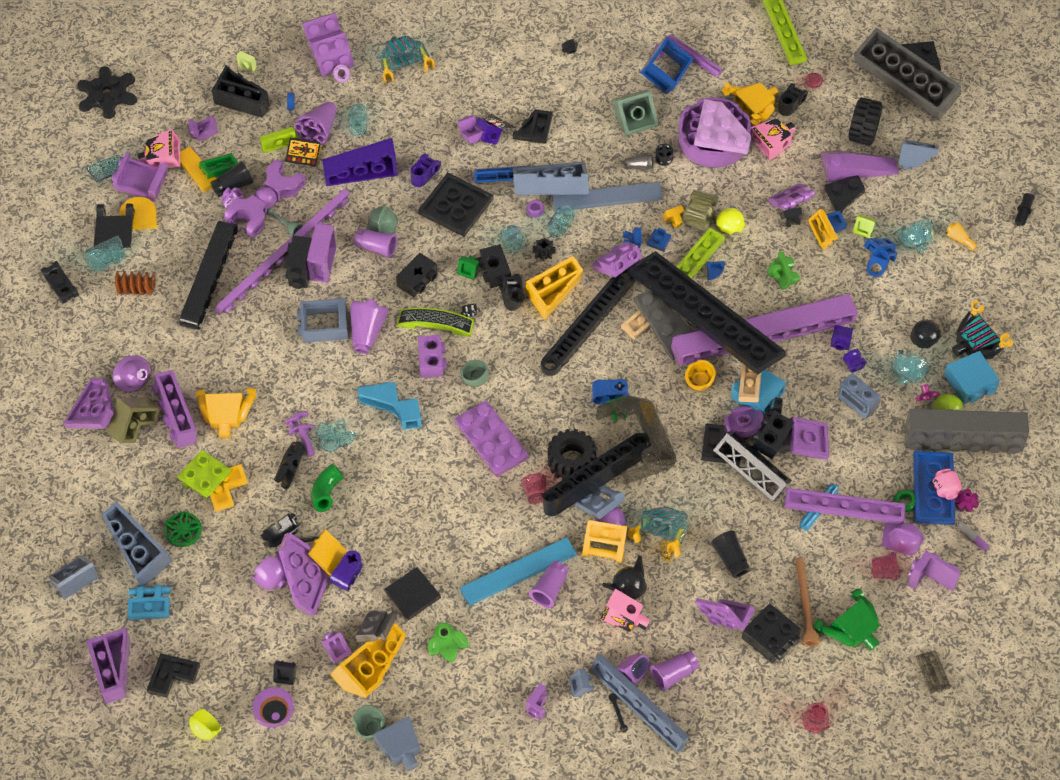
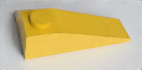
M394 622L385 641H382V638H378L377 641L366 642L343 661L330 675L343 690L366 698L381 684L406 634Z

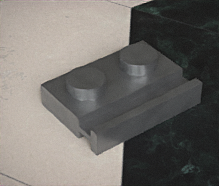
M395 610L388 614L387 611L368 612L356 634L357 642L377 641L378 638H382V641H385L397 618Z

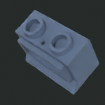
M853 373L841 382L840 391L837 394L839 399L864 419L879 407L881 396Z

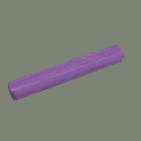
M669 34L667 36L682 50L686 51L694 59L693 62L715 77L721 75V67L673 35Z

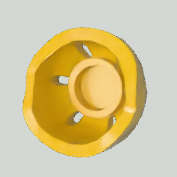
M698 360L690 364L685 372L687 384L695 391L708 390L716 379L714 366L706 360Z

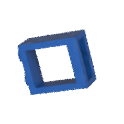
M666 37L656 47L640 73L661 91L668 94L675 88L694 59L676 45L673 40ZM661 51L680 65L673 78L654 64Z

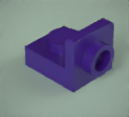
M479 117L476 124L484 131L481 141L496 145L503 128H499L484 118Z
M835 325L830 347H834L837 350H849L853 328Z

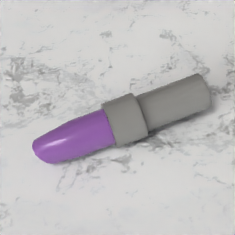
M963 522L958 524L957 528L971 542H974L985 551L988 550L989 545L979 537V534L971 530Z

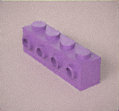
M169 370L154 374L152 390L154 396L158 395L160 411H164L165 425L170 427L169 435L171 441H175L177 448L196 444V429L174 371Z

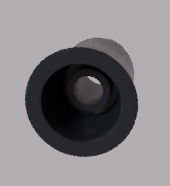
M240 161L234 167L218 176L217 179L211 181L210 184L216 195L221 197L228 187L231 190L233 188H241L252 184L253 179L244 163Z
M734 530L724 532L711 541V546L718 553L733 578L741 577L750 571L747 559Z

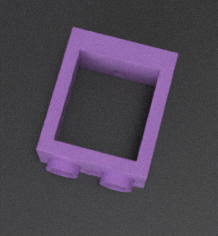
M315 224L307 257L310 281L329 282L337 247L334 226Z

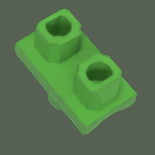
M779 252L777 259L771 262V267L767 269L768 276L775 277V280H778L781 290L787 289L789 285L797 284L800 279L798 272H791L794 267L793 258L786 257L784 252Z

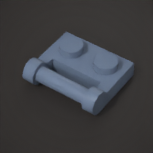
M604 484L575 504L578 508L599 520L621 504L625 496L620 491H614ZM601 493H603V494L607 495L608 497H610L611 499L606 500L605 498H603V497H601V496H599V495H600Z

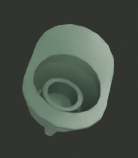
M383 205V207L373 210L366 230L395 233L398 217L386 205Z

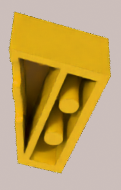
M574 256L526 281L525 293L544 319L554 311L581 281L583 269Z

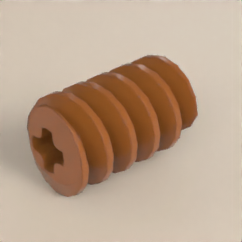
M119 271L116 272L115 287L118 294L125 292L126 295H129L132 292L133 295H137L139 292L140 295L147 293V295L151 296L155 290V272L152 273L151 277H149L148 272H145L144 277H142L139 271L136 277L133 271L130 272L129 276H127L126 271H123L122 276L119 275Z

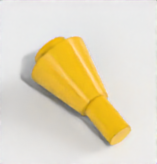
M953 222L946 231L948 233L946 236L965 244L972 251L978 246L969 238L959 222L956 224Z

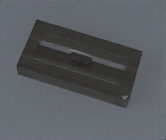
M936 650L916 655V660L930 694L950 689L951 686ZM929 657H933L940 677L943 681L942 685H940L936 672L932 666ZM923 659H925V661H926V663H927V666H928V668H929V671H930V673H931V676H932V678H933V681H934V683H935V685H936L935 687H934L933 684H932V681H931V679H930V676H929V674H928V671H927V669H926V666H925V664H924V662H923Z

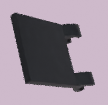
M132 203L126 204V216H105L104 204H97L94 249L131 248L133 219L135 215Z

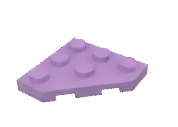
M704 99L694 146L748 155L751 135L722 102Z

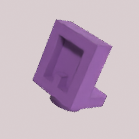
M332 631L323 636L324 641L320 644L324 646L333 664L352 654L341 632L335 634Z
M539 683L526 701L527 713L535 719L538 717L542 720L545 718V709L540 706H543L548 698L547 687Z

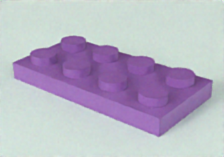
M487 400L454 418L456 425L496 477L529 459L527 451Z

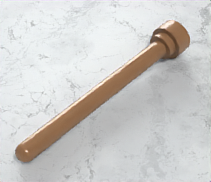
M798 557L796 559V568L806 629L803 635V644L806 647L817 646L820 644L819 634L816 633L813 627L804 560Z

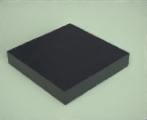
M418 567L384 589L385 593L408 621L441 599L439 592Z

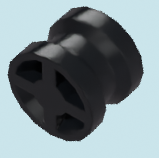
M669 144L657 146L655 160L659 165L667 166L672 163L673 147Z

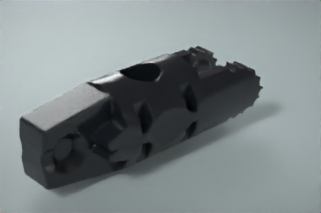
M300 441L292 442L288 447L274 478V481L277 483L282 481L281 487L286 490L290 487L301 461L304 445Z

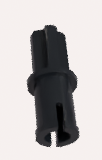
M1025 193L1021 205L1017 207L1018 213L1015 218L1017 226H1024L1028 215L1032 212L1031 206L1035 196L1031 193Z

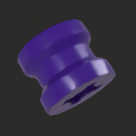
M853 349L843 356V361L849 365L848 369L851 373L863 369L867 363L864 358H861V353L858 349Z

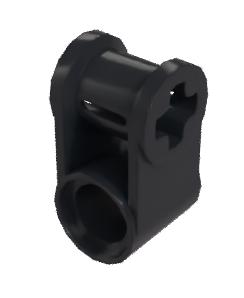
M791 83L780 96L779 113L783 116L793 114L799 105L806 100L808 91H803L797 88L794 83Z
M514 274V276L500 275L498 285L504 306L510 311H515L525 300L520 274Z

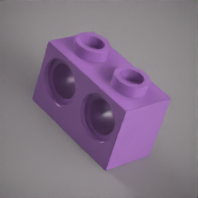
M441 335L418 336L421 378L443 376V369H447L446 358H442V353H446L445 342H441Z

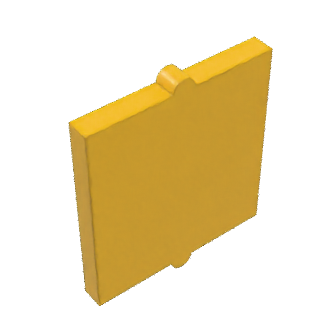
M324 529L318 539L314 540V545L308 555L331 577L332 572L348 551Z

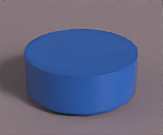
M287 92V110L294 109V92Z

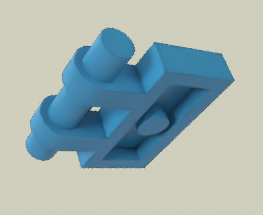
M156 584L155 587L138 585L137 588H129V595L136 596V598H128V619L169 618L170 598L169 596H163V594L171 593L170 586ZM144 595H155V597H144Z

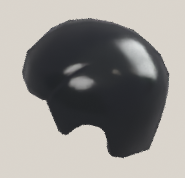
M923 319L913 326L910 339L919 348L928 349L939 341L941 330L932 320Z

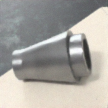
M645 153L627 158L628 169L647 171L653 169V155Z

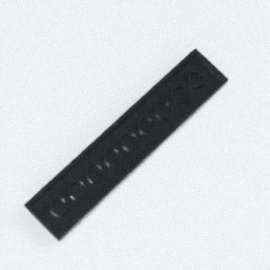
M657 251L628 267V274L647 289H650L656 296L757 375L786 356L784 349Z

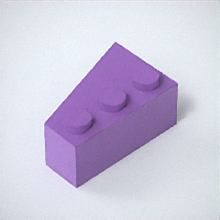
M127 628L86 640L105 703L108 704L126 698L130 636Z

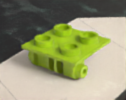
M201 450L180 472L177 478L183 482L182 486L185 489L190 487L207 499L232 470L204 450Z

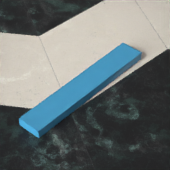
M566 537L460 587V591L468 605L471 606L545 571L553 561L562 563L575 557L576 551Z

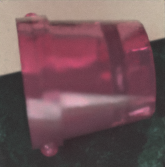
M531 474L522 478V488H524L529 504L543 503L542 494L547 490V480L544 474Z
M891 552L889 555L871 559L873 578L892 579L894 581L899 579L896 553Z
M819 702L813 703L805 713H802V723L808 732L820 734L827 728H830L828 709L824 704Z

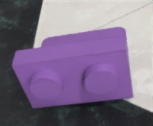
M926 550L920 559L916 558L911 566L912 570L908 575V578H910L908 586L916 589L922 578L926 575L953 591L961 571L954 564L947 563L940 559L937 554Z
M697 598L695 601L699 611L709 618L708 621L715 626L723 625L732 630H745L755 611L751 605L725 599L713 602Z

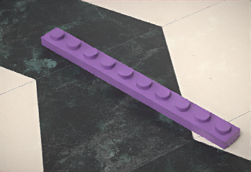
M344 188L299 229L294 236L310 237L315 224H324L322 221L326 218L328 220L331 219L338 207L343 208L348 203L347 198L350 193ZM293 236L217 304L215 312L221 315L223 312L228 313L234 307L233 303L236 300L239 302L243 300L249 288L252 290L256 288L260 283L259 279L261 277H268L273 271V266L276 264L278 266L284 262V256L288 254V243L292 242Z

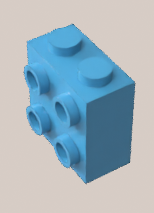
M980 351L946 365L944 373L945 378L963 404L973 403L985 395H992L997 391L1000 381Z
M764 370L761 372L759 402H739L740 380H736L731 387V399L742 406L753 407V410L757 412L760 410L763 417H765L769 409L774 406L775 397L781 398L785 393L786 382L769 371Z

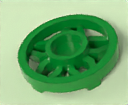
M183 511L167 519L164 533L170 544L177 547H187L199 539L202 533V526L200 520L194 514ZM168 528L172 530L170 535H168ZM198 530L197 534L193 537L191 532ZM180 538H182L185 542H176V541L179 540Z

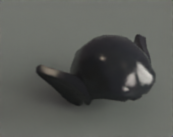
M639 555L637 557L634 567L626 566L621 568L614 575L613 583L604 582L602 586L612 591L617 589L634 600L640 598L647 590L642 556Z

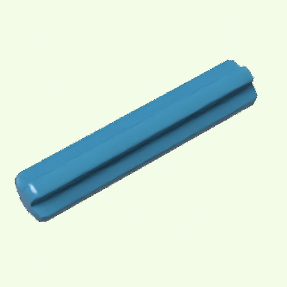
M831 483L823 493L837 494L839 487ZM808 511L800 521L799 526L805 531L809 530L821 513Z

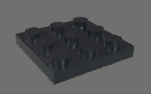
M447 172L418 209V214L465 237L494 198L493 194Z

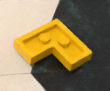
M241 464L230 467L232 472L210 495L215 512L233 507L234 503L229 490L248 484Z

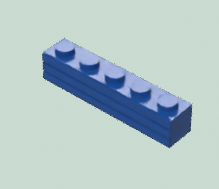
M528 166L474 169L475 183L512 181V168Z

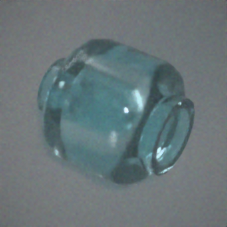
M516 225L505 227L499 234L500 242L508 252H517L526 243L524 233Z

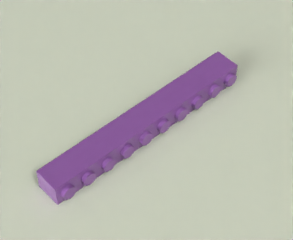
M850 294L838 295L827 300L821 299L810 304H802L794 308H785L774 313L768 312L757 317L752 316L745 320L773 342H778L831 329L835 325L842 326L855 322L858 311ZM700 329L688 334H679L672 339L671 349L678 366L730 354Z

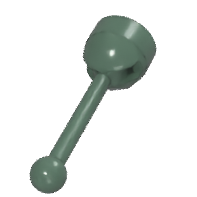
M267 209L268 215L274 216L287 225V231L290 235L293 236L303 227L299 222L292 221L289 223L274 213L273 209Z

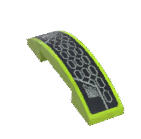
M408 308L400 310L397 327L415 329L416 326L452 331L453 335L471 337L474 320L464 315L441 309Z

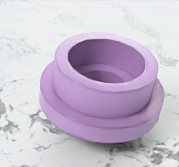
M338 65L334 68L333 76L336 81L346 82L350 78V69L346 65ZM340 70L345 71V75L342 77L338 75Z

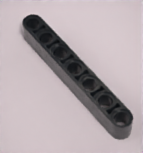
M217 222L182 310L180 326L200 330L201 327L199 325L203 323L206 315L205 310L210 305L211 294L215 292L218 284L217 279H220L224 268L222 266L226 263L230 253L228 251L234 243V235H237V224Z
M636 433L546 490L542 494L544 513L548 516L560 514L649 455V438L647 434Z

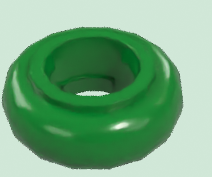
M905 489L895 494L893 502L901 503L899 500L902 498H909L911 500L905 506V513L914 510L916 503L914 492Z

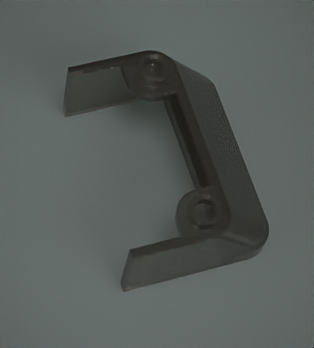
M625 396L598 406L597 420L620 412L625 415L635 414L643 433L647 434L649 438V448H646L641 454L643 466L626 471L623 481L624 485L661 473L675 466V452L651 400Z

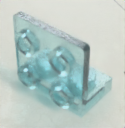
M117 235L85 250L83 258L92 273L103 271L112 264L120 263L126 258L121 238Z

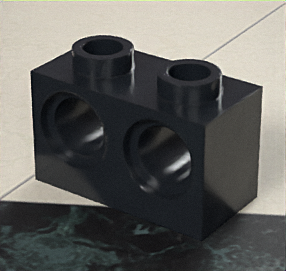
M775 410L771 416L767 414L761 423L764 426L762 431L758 429L753 437L755 443L752 448L772 460L795 422Z

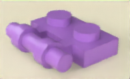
M798 183L768 199L771 205L784 211L795 208L801 202L809 201L811 197L815 196V192L813 189L808 190L806 185Z

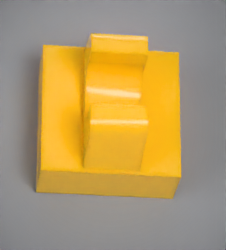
M680 205L666 210L662 216L664 222L670 221L674 228L681 226L683 223L681 217L685 212L683 206Z

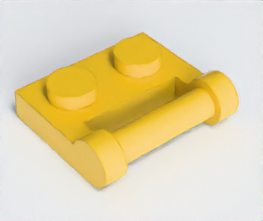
M588 520L582 556L589 557V555L616 559L617 562H622L628 527ZM593 541L618 545L617 551L593 548L590 547V544Z

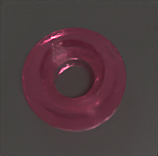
M810 73L806 76L805 83L808 87L816 89L822 85L823 78L818 73Z

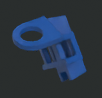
M868 238L863 245L864 248L872 252L867 264V272L873 277L881 276L885 272L889 259L893 262L896 260L898 253L895 249L897 244L888 238ZM873 264L881 266V270L877 273L872 272L870 268Z

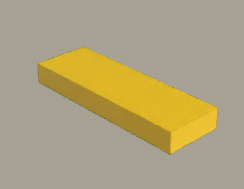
M189 146L180 151V164L205 193L212 189L210 182L217 178L207 179L205 177L206 174H203L202 169L200 170L199 162L202 160Z

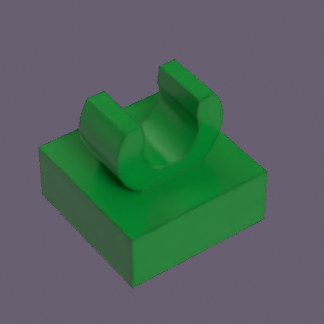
M471 255L468 258L461 256L457 274L474 280L477 276L479 262L476 261L477 258Z

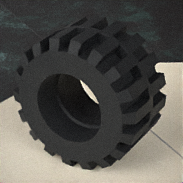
M863 97L858 99L849 129V141L872 145L881 118L882 102Z
M565 429L564 433L562 431L558 432V436L554 435L552 441H549L548 467H550L552 474L555 473L557 479L560 476L562 480L596 459V444L592 441L590 435L586 436L584 431L578 432V429H574V431ZM567 451H577L582 456L575 460H569L564 458L562 454Z

